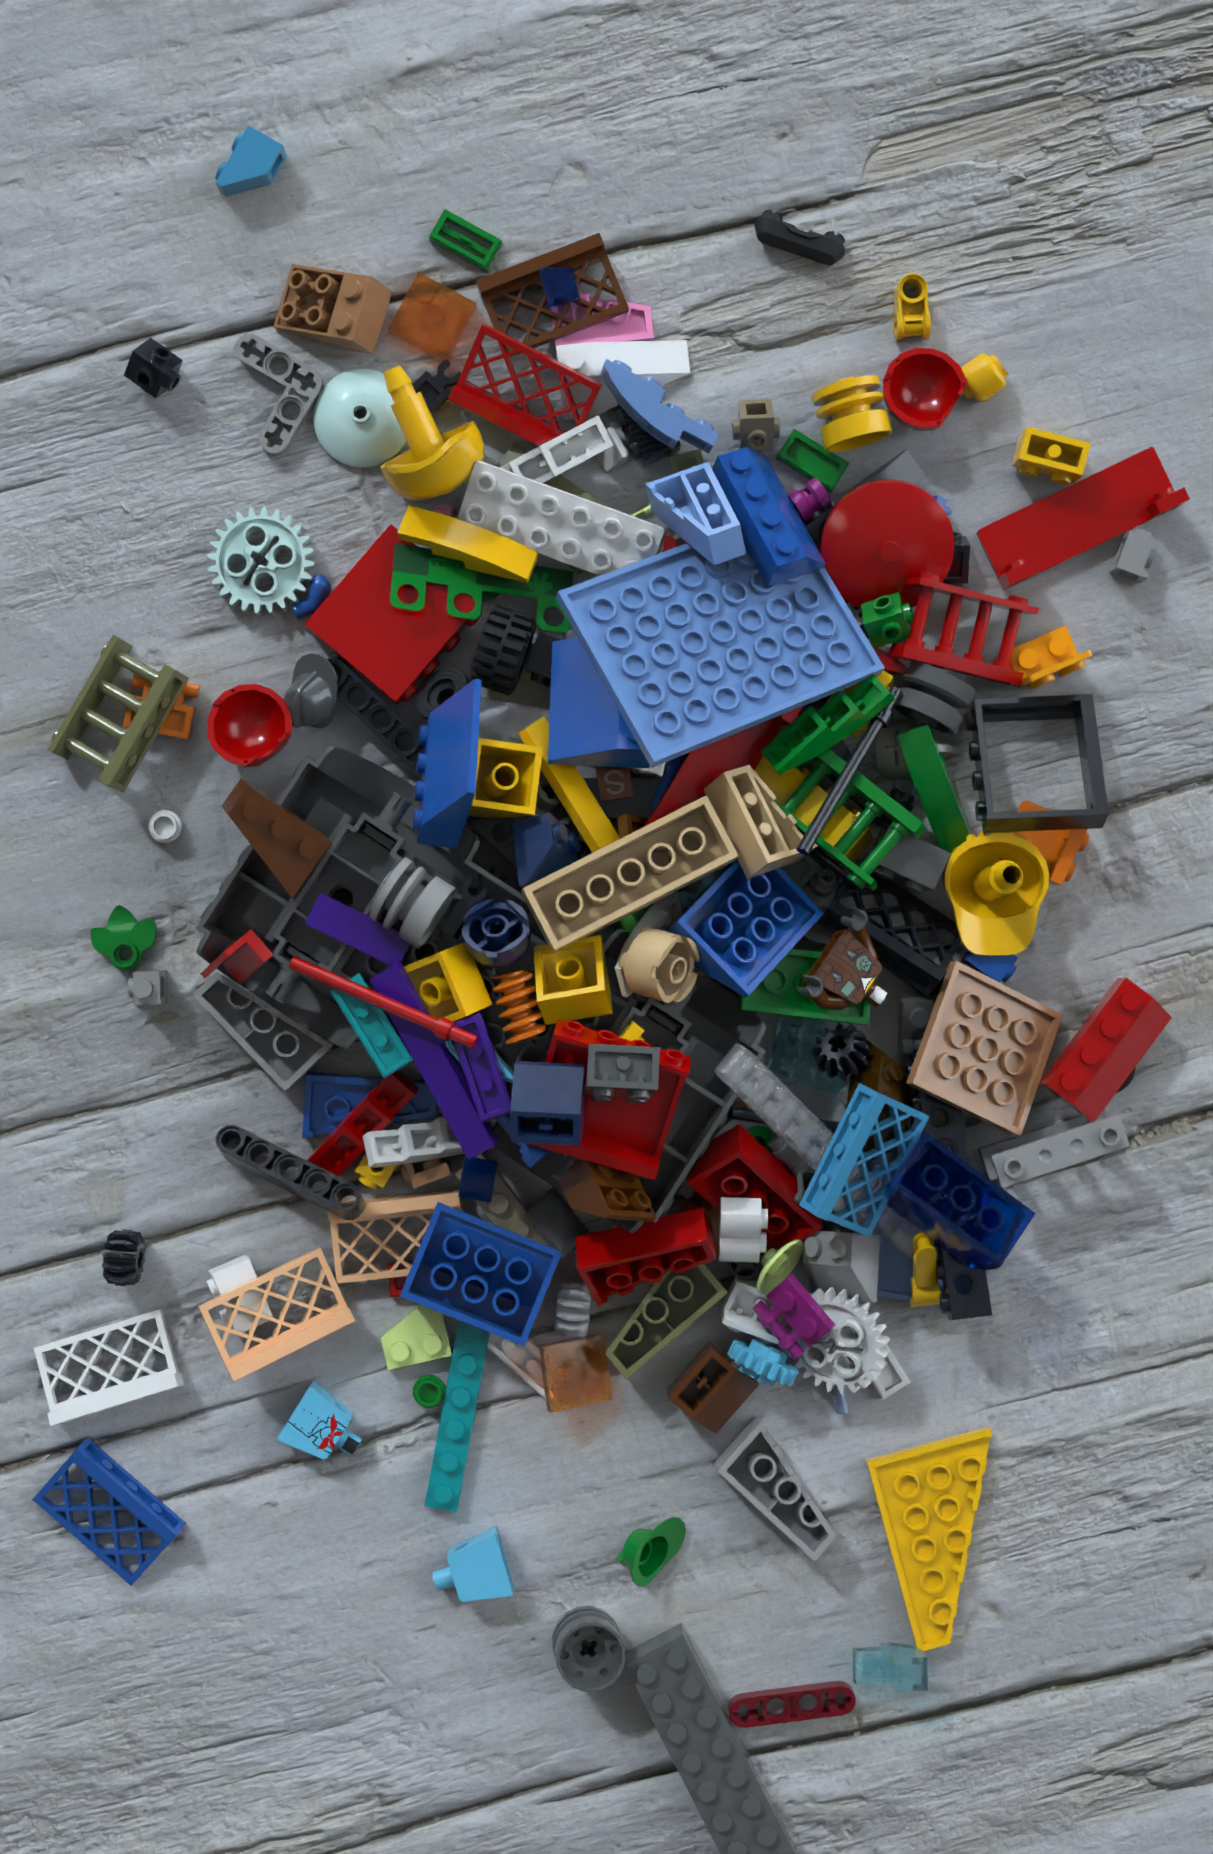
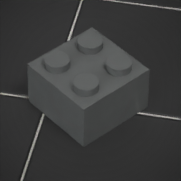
M891 826L880 829L870 854L892 829ZM908 835L906 838L902 837L872 874L885 880H893L895 877L902 881L901 887L916 894L919 892L923 893L924 891L935 889L951 853L921 839L916 840L911 835Z

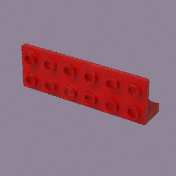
M1150 447L979 529L976 535L1004 591L1181 506L1190 498L1185 487L1177 491L1174 490L1155 449Z
M802 707L689 752L645 826L706 796L703 789L722 773L750 765L755 771L764 756L761 751L773 741L781 726L790 725L795 721Z

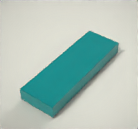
M360 973L349 979L368 988ZM335 988L330 991L384 1079L414 1061L382 1009Z

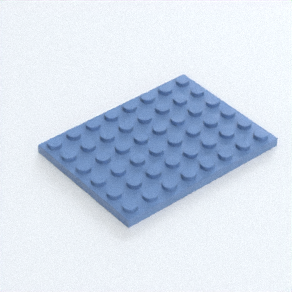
M686 543L560 590L557 593L556 600L650 767L653 768L863 682L872 674L877 676L882 673L885 667L825 568L767 587L746 547L745 555L713 565L691 545Z

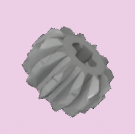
M563 1282L559 1287L555 1314V1330L557 1334L575 1338L584 1337L588 1333L592 1295L587 1286L582 1282Z

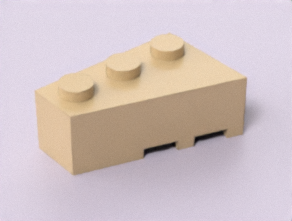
M750 765L722 773L703 789L739 855L737 859L747 879L798 862L805 856L796 850L803 838V834L794 825L797 823L796 819L791 814L786 816L774 802V799L777 797ZM815 843V845L813 846L812 850H814L816 847H818V845H817L816 843Z

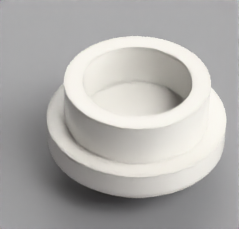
M161 810L150 818L148 824L149 833L158 842L170 843L180 836L182 822L174 812Z

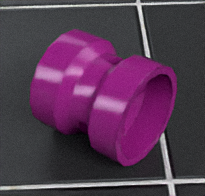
M817 478L808 481L804 489L800 491L794 490L788 494L803 523L813 517V513L817 510L824 511L832 505L827 491Z

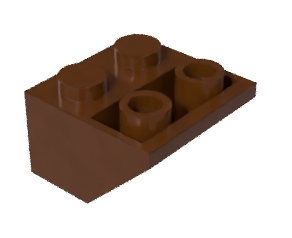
M581 1159L559 1179L571 1209L607 1219L653 1222L657 1218L652 1209L650 1198L646 1195L638 1175Z
M709 1340L666 1390L668 1398L694 1421L716 1434L759 1386V1383L749 1375L739 1371V1366Z

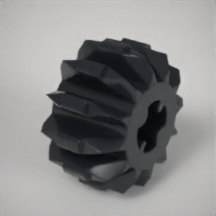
M838 1022L835 1030L831 1031V1029L825 1027L826 1035L816 1037L818 1046L812 1048L816 1065L820 1071L825 1072L832 1080L839 1075L840 1079L845 1081L849 1073L858 1076V1067H868L866 1057L871 1055V1049L867 1044L868 1040L865 1034L857 1031L856 1027L852 1024L844 1028Z
M122 1229V1231L114 1230L108 1235L102 1255L103 1276L108 1284L126 1287V1285H135L141 1279V1273L144 1271L143 1265L146 1249L144 1248L145 1240L140 1232Z

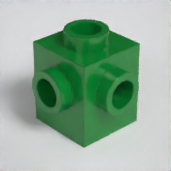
M899 592L888 596H881L861 604L863 624L874 649L909 638L911 631L910 623L913 622L914 614L910 603L904 604Z

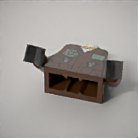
M851 907L853 912L852 919L846 916L841 918V923L848 926L849 931L843 929L834 932L807 975L804 974L803 976L804 979L801 984L806 988L798 987L797 992L808 996L820 1009L843 1010L847 1007L857 1006L862 999H865L874 1007H878L887 995V991L874 982L882 970V965L877 961L878 955L865 926L868 920L865 911Z

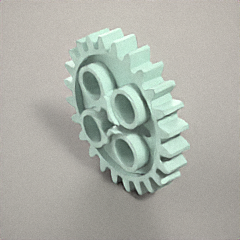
M265 506L262 507L260 515H256L254 509L249 507L248 517L246 518L237 511L236 518L238 522L233 523L225 519L228 530L225 532L216 529L215 531L221 537L220 542L210 541L209 543L217 551L216 553L207 554L209 560L216 562V565L208 568V572L219 575L212 581V584L215 587L224 585L219 595L225 598L232 594L229 604L235 607L242 601L241 608L245 613L248 612L251 605L254 606V611L257 615L261 614L263 607H266L268 612L273 615L275 605L277 604L285 611L287 610L285 600L289 598L294 603H297L298 599L294 593L297 590L307 593L302 582L303 580H312V576L306 573V569L316 568L314 562L307 560V557L314 555L315 551L312 548H304L311 539L309 536L299 537L304 529L301 524L291 528L293 524L292 516L289 515L281 521V511L279 509L275 510L272 517L269 516L268 509ZM255 531H263L265 533L264 542L258 546L250 545V535ZM274 537H279V541L268 551ZM283 549H289L293 553L291 561L285 565L278 564L276 561L277 554ZM257 556L261 558L265 556L268 564L266 566L261 564L258 566L255 558ZM235 559H246L245 570L240 573H233L231 571V564ZM255 571L250 584L245 586L244 581ZM265 576L272 577L274 579L273 588L267 592L259 591V580Z

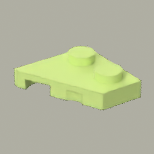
M423 1305L410 1312L396 1326H393L381 1336L388 1370L449 1357L453 1353L444 1314Z

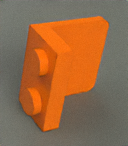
M1023 801L1016 812L1049 810L1030 801ZM1088 829L1013 832L1014 835H1025L1026 840L1038 848L1047 861L1049 883L1054 886L1062 885L1064 881L1068 882L1071 879L1076 868V864L1072 862L1077 851L1082 852L1090 838V834L1086 833Z

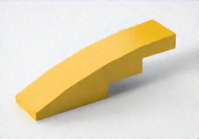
M408 505L397 532L399 540L429 546L434 555L464 561L466 569L528 583L539 556L537 551L477 525Z

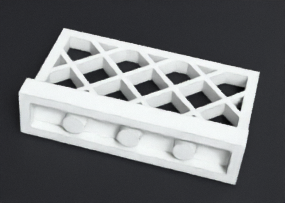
M162 1309L34 1348L50 1410L47 1413L50 1426L72 1421L185 1385L182 1373H179ZM155 1318L158 1333L153 1342H150L137 1333L144 1321ZM131 1325H135L133 1331L125 1328ZM118 1329L130 1335L121 1352L106 1344L112 1331ZM104 1334L101 1341L94 1338L96 1336ZM86 1339L98 1345L90 1361L74 1354L80 1342ZM134 1339L150 1347L141 1363L126 1355ZM160 1339H161L163 1348H161V1347H159V1346L157 1345L158 1342L160 1341ZM73 1344L70 1350L63 1348V1346ZM103 1348L118 1356L110 1373L94 1365ZM57 1349L67 1355L58 1371L47 1365L44 1352ZM154 1350L165 1355L169 1369L155 1372L146 1367ZM71 1358L87 1366L78 1383L63 1375ZM123 1359L138 1367L134 1377L128 1382H124L114 1376ZM91 1369L107 1377L101 1389L95 1392L83 1386ZM142 1371H145L150 1374L144 1377H140ZM50 1373L55 1376L53 1381H51ZM61 1379L74 1386L75 1389L68 1400L57 1403L54 1389ZM111 1380L118 1383V1385L108 1387ZM80 1390L86 1393V1395L76 1397Z

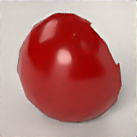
M914 348L899 354L889 364L883 379L884 402L889 413L901 425L916 431L937 430L944 423L967 386V380L960 365L948 354L933 348Z
M258 684L238 685L223 692L212 704L213 707L207 719V737L213 750L229 763L244 768L256 767L273 758L287 744L292 732L291 713L285 700L274 690Z

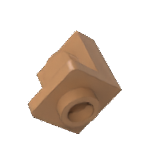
M440 1159L425 1161L421 1163L422 1169L419 1171L415 1162L400 1164L405 1182H411L413 1188L428 1184L453 1173L449 1159L443 1162Z

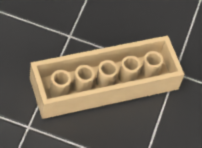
M706 795L522 889V896L554 954L734 862L739 855Z

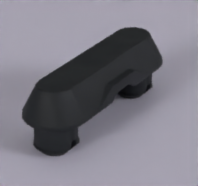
M765 210L762 213V217L758 218L754 223L757 238L763 244L824 265H833L845 255V248L843 246L845 239L840 233L835 235V231H828L825 235L813 231L805 232L797 229L793 224L784 222L781 214L777 211L773 214L772 210Z

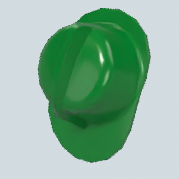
M671 1517L665 1519L654 1530L637 1529L628 1536L624 1547L617 1555V1560L631 1571L632 1581L636 1586L644 1587L649 1584L658 1572L675 1556L685 1538V1523L680 1518Z

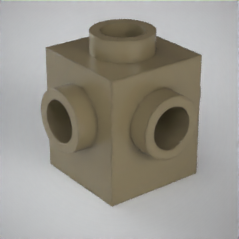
M739 400L738 420H732L733 440H739L740 449L748 447L758 453L772 452L774 438L780 437L779 418H774L772 400Z

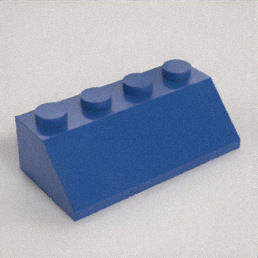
M748 447L717 456L712 470L740 523L744 545L766 586L768 587L824 568L826 565L767 456Z

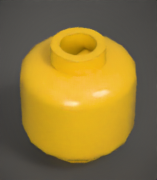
M980 353L961 367L967 380V386L963 394L968 400L975 397L978 402L984 403L1006 387L1005 377L1008 376V373L994 353L991 356L986 353Z

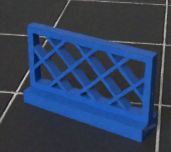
M89 1437L81 1443L32 1499L130 1586L175 1539L186 1524L185 1521ZM73 1463L84 1471L85 1482L69 1481L68 1468ZM62 1476V1482H57ZM93 1488H103L109 1493L110 1503L94 1504ZM51 1489H63L65 1504L55 1505L45 1494ZM70 1489H86L87 1504H72ZM111 1510L112 1525L96 1526L95 1511ZM118 1510L130 1511L134 1515L135 1525H119ZM73 1511H88L90 1526H79L73 1521ZM120 1532H135L137 1547H121ZM142 1532H154L163 1541L157 1547H144ZM97 1533H113L114 1548H104L100 1545ZM138 1554L139 1567L134 1573L123 1565L122 1555ZM144 1554H150L145 1560Z

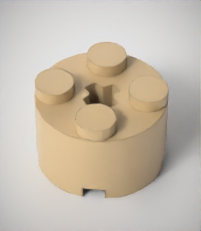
M645 926L639 931L629 950L622 954L619 967L624 972L626 984L633 993L666 1003L672 1001L680 1002L690 993L696 982L698 973H694L693 969L694 961L699 962V951L691 938Z

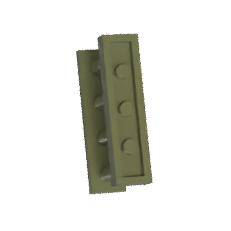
M113 635L110 641L104 645L101 657L61 727L53 734L52 742L47 750L67 760L72 752L102 769L99 781L124 793L189 677L164 664L161 671H156L128 655L133 646ZM122 666L152 683V687L144 700H140L112 684ZM105 695L135 712L136 715L128 729H124L96 713ZM88 724L119 741V745L111 758L104 756L79 741Z

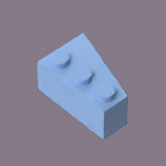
M709 462L645 484L652 513L713 565L746 554L740 523Z

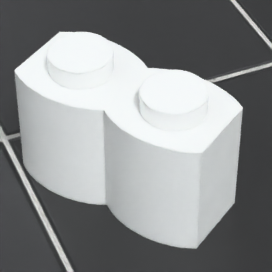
M721 1197L719 1225L720 1262L759 1263L760 1253H766L767 1235L766 1232H761V1229H768V1209H762L761 1198Z

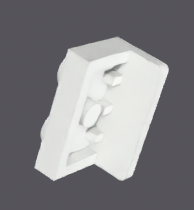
M735 1277L720 1307L722 1323L734 1332H745L756 1336L757 1339L764 1343L778 1344L780 1341L768 1327L764 1328L758 1320L760 1318L752 1309L762 1300L771 1310L774 1306L766 1297L770 1292L760 1294L756 1289V1282ZM782 1315L778 1316L777 1319L786 1327L788 1322Z

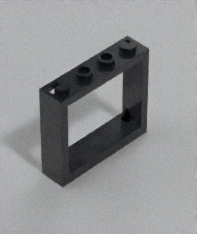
M1093 694L974 699L971 711L965 715L966 730L972 732V741L969 742L970 761H975L976 771L972 772L973 791H978L979 801H976L975 814L976 820L982 821L983 833L1103 828L1109 811ZM1075 718L1086 809L994 813L984 722Z

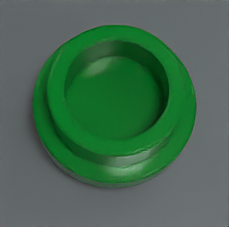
M426 1374L416 1380L412 1393L415 1401L420 1406L433 1408L443 1401L446 1389L439 1377Z

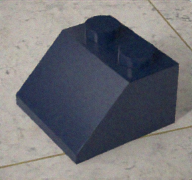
M550 813L512 823L518 881L521 888L578 861L577 853L581 851V845L577 834L573 833Z

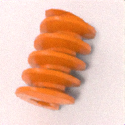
M516 970L490 977L491 979L501 980V983L493 988V992L504 993V996L496 1001V1005L507 1006V1010L499 1014V1018L510 1019L511 1022L503 1027L502 1031L510 1032L514 1035L505 1041V1044H513L536 1038L547 1029L545 1024L535 1023V1021L542 1017L541 1011L532 1010L533 1007L538 1005L537 997L529 996V994L536 990V985L526 983L527 980L534 976L533 971Z

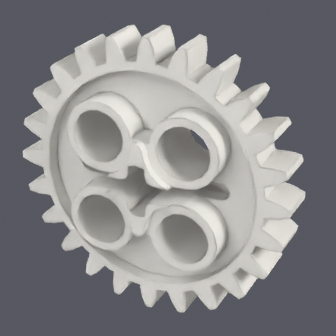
M830 1287L825 1294L819 1288L811 1296L836 1326L810 1348L799 1338L797 1343L805 1352L798 1357L799 1361L795 1364V1367L801 1368L804 1366L807 1369L804 1374L805 1379L811 1375L815 1376V1386H819L822 1381L826 1382L828 1392L837 1385L840 1394H843L848 1388L855 1393L861 1386L864 1389L867 1388L872 1381L877 1379L881 1374L880 1371L887 1365L884 1359L890 1354V1350L884 1346L890 1341V1338L881 1335L882 1331L886 1328V1324H876L875 1320L880 1315L879 1312L869 1314L870 1303L867 1302L862 1306L858 1304V1294L852 1299H848L846 1289H843L836 1296L833 1287ZM789 1324L785 1327L789 1333L794 1330ZM850 1326L853 1327L857 1331V1333L853 1332ZM847 1356L850 1357L854 1361V1363L850 1362Z

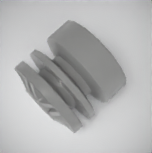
M405 857L395 869L389 872L375 894L368 918L378 922L387 913L383 927L388 930L399 919L402 920L403 924L399 937L420 949L444 916L457 888L437 876L426 887L421 885L426 869L420 866L410 876L414 862Z

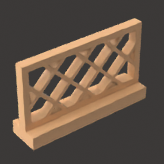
M461 1189L364 1198V1211L354 1220L342 1219L327 1211L328 1220H330L336 1283L408 1276L412 1265L404 1258L415 1245L420 1247L421 1242L419 1240L426 1232L430 1222L424 1215L433 1214L437 1202L462 1211ZM356 1199L341 1201L340 1206L349 1207L353 1205ZM408 1216H417L426 1223V1226L416 1238L401 1227ZM402 1217L398 1223L391 1219ZM384 1219L394 1227L384 1241H381L368 1230L375 1220ZM361 1221H369L365 1227L359 1223ZM352 1223L361 1231L351 1245L339 1237L338 1224ZM397 1230L412 1242L401 1256L386 1245ZM364 1234L379 1245L369 1259L353 1248ZM340 1244L347 1249L342 1256ZM382 1248L397 1259V1262L390 1270H381L372 1263ZM351 1252L364 1265L358 1273L343 1275L342 1261ZM400 1263L407 1267L404 1269H396ZM367 1267H369V1268H371V1269L373 1270V1272H364V1271H365V1269H366Z
M320 1247L198 1306L229 1377L233 1381L355 1321ZM316 1257L322 1268L317 1282L300 1276L304 1264ZM297 1267L295 1274L288 1272ZM282 1274L293 1278L287 1297L270 1291L274 1278ZM324 1276L326 1277L329 1286L322 1284ZM298 1280L315 1285L309 1304L292 1299ZM267 1282L265 1289L257 1287ZM320 1287L332 1291L337 1304L327 1309L314 1306ZM251 1289L263 1293L257 1311L239 1306L243 1294ZM268 1295L285 1300L279 1319L262 1314ZM237 1297V1298H236V1301H235V1304L230 1303V1302H227V1301H229V1300H231V1299ZM290 1302L307 1308L303 1320L297 1324L284 1321ZM220 1304L233 1308L226 1326L214 1323L208 1310ZM237 1310L255 1316L248 1334L231 1328ZM312 1310L319 1312L310 1317ZM259 1318L277 1323L271 1337L262 1339L253 1336ZM282 1325L289 1327L279 1332ZM217 1329L224 1331L222 1339L220 1338ZM229 1333L246 1338L242 1351L229 1357L224 1347ZM251 1340L259 1342L249 1347Z

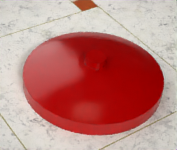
M883 479L872 481L853 489L835 505L824 524L820 552L826 563L824 568L842 598L850 604L861 609V604L899 592L903 603H910L911 608L917 605L920 588L907 585V578L920 577V573L923 572L940 576L939 582L943 583L953 561L955 542L952 525L945 510L929 492L910 482Z

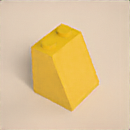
M478 738L476 790L468 816L487 819L534 816L543 747Z

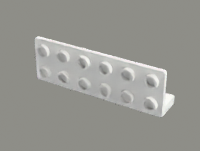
M479 460L474 464L457 518L507 537L537 551L541 555L599 576L656 555L665 531L664 527Z

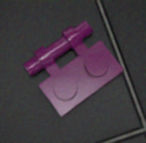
M793 1274L789 1275L766 1295L767 1299L774 1306L771 1310L762 1300L752 1308L760 1318L758 1320L764 1328L768 1327L780 1341L778 1343L779 1347L783 1351L787 1350L795 1360L805 1352L797 1343L799 1338L810 1348L836 1326ZM782 1315L794 1329L791 1333L777 1319L778 1316Z

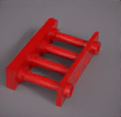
M921 572L920 577L907 578V585L920 588L909 638H905L904 644L892 643L889 656L907 661L921 662L936 668L1005 685L1021 686L1024 673L1012 670L1011 657L1021 615L1038 614V607L1027 605L1028 599L1009 595L1007 600L939 582L940 576ZM933 591L950 595L939 646H935L934 651L925 649V642L922 641ZM966 599L980 604L969 651L964 653V658L953 656L955 650L952 649L962 601ZM992 607H997L1009 612L998 659L993 661V665L983 663L984 657L981 654Z

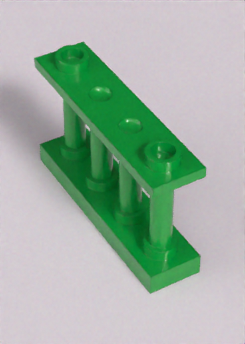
M830 749L814 757L816 760L813 763L814 769L783 805L774 800L786 816L791 814L796 819L797 823L794 825L803 835H805L810 824L807 826L794 816L793 813L825 775L829 777L832 773L838 778L847 763ZM857 771L829 821L850 796L855 797L857 793L867 801L864 804L866 806L865 810L834 846L821 836H819L816 844L818 848L850 872L847 878L860 889L867 886L874 891L878 886L875 880L870 877L871 873L902 837L906 838L908 835H911L917 840L925 831V827L922 821ZM884 814L893 821L890 825L892 829L858 867L844 854L875 817H881Z

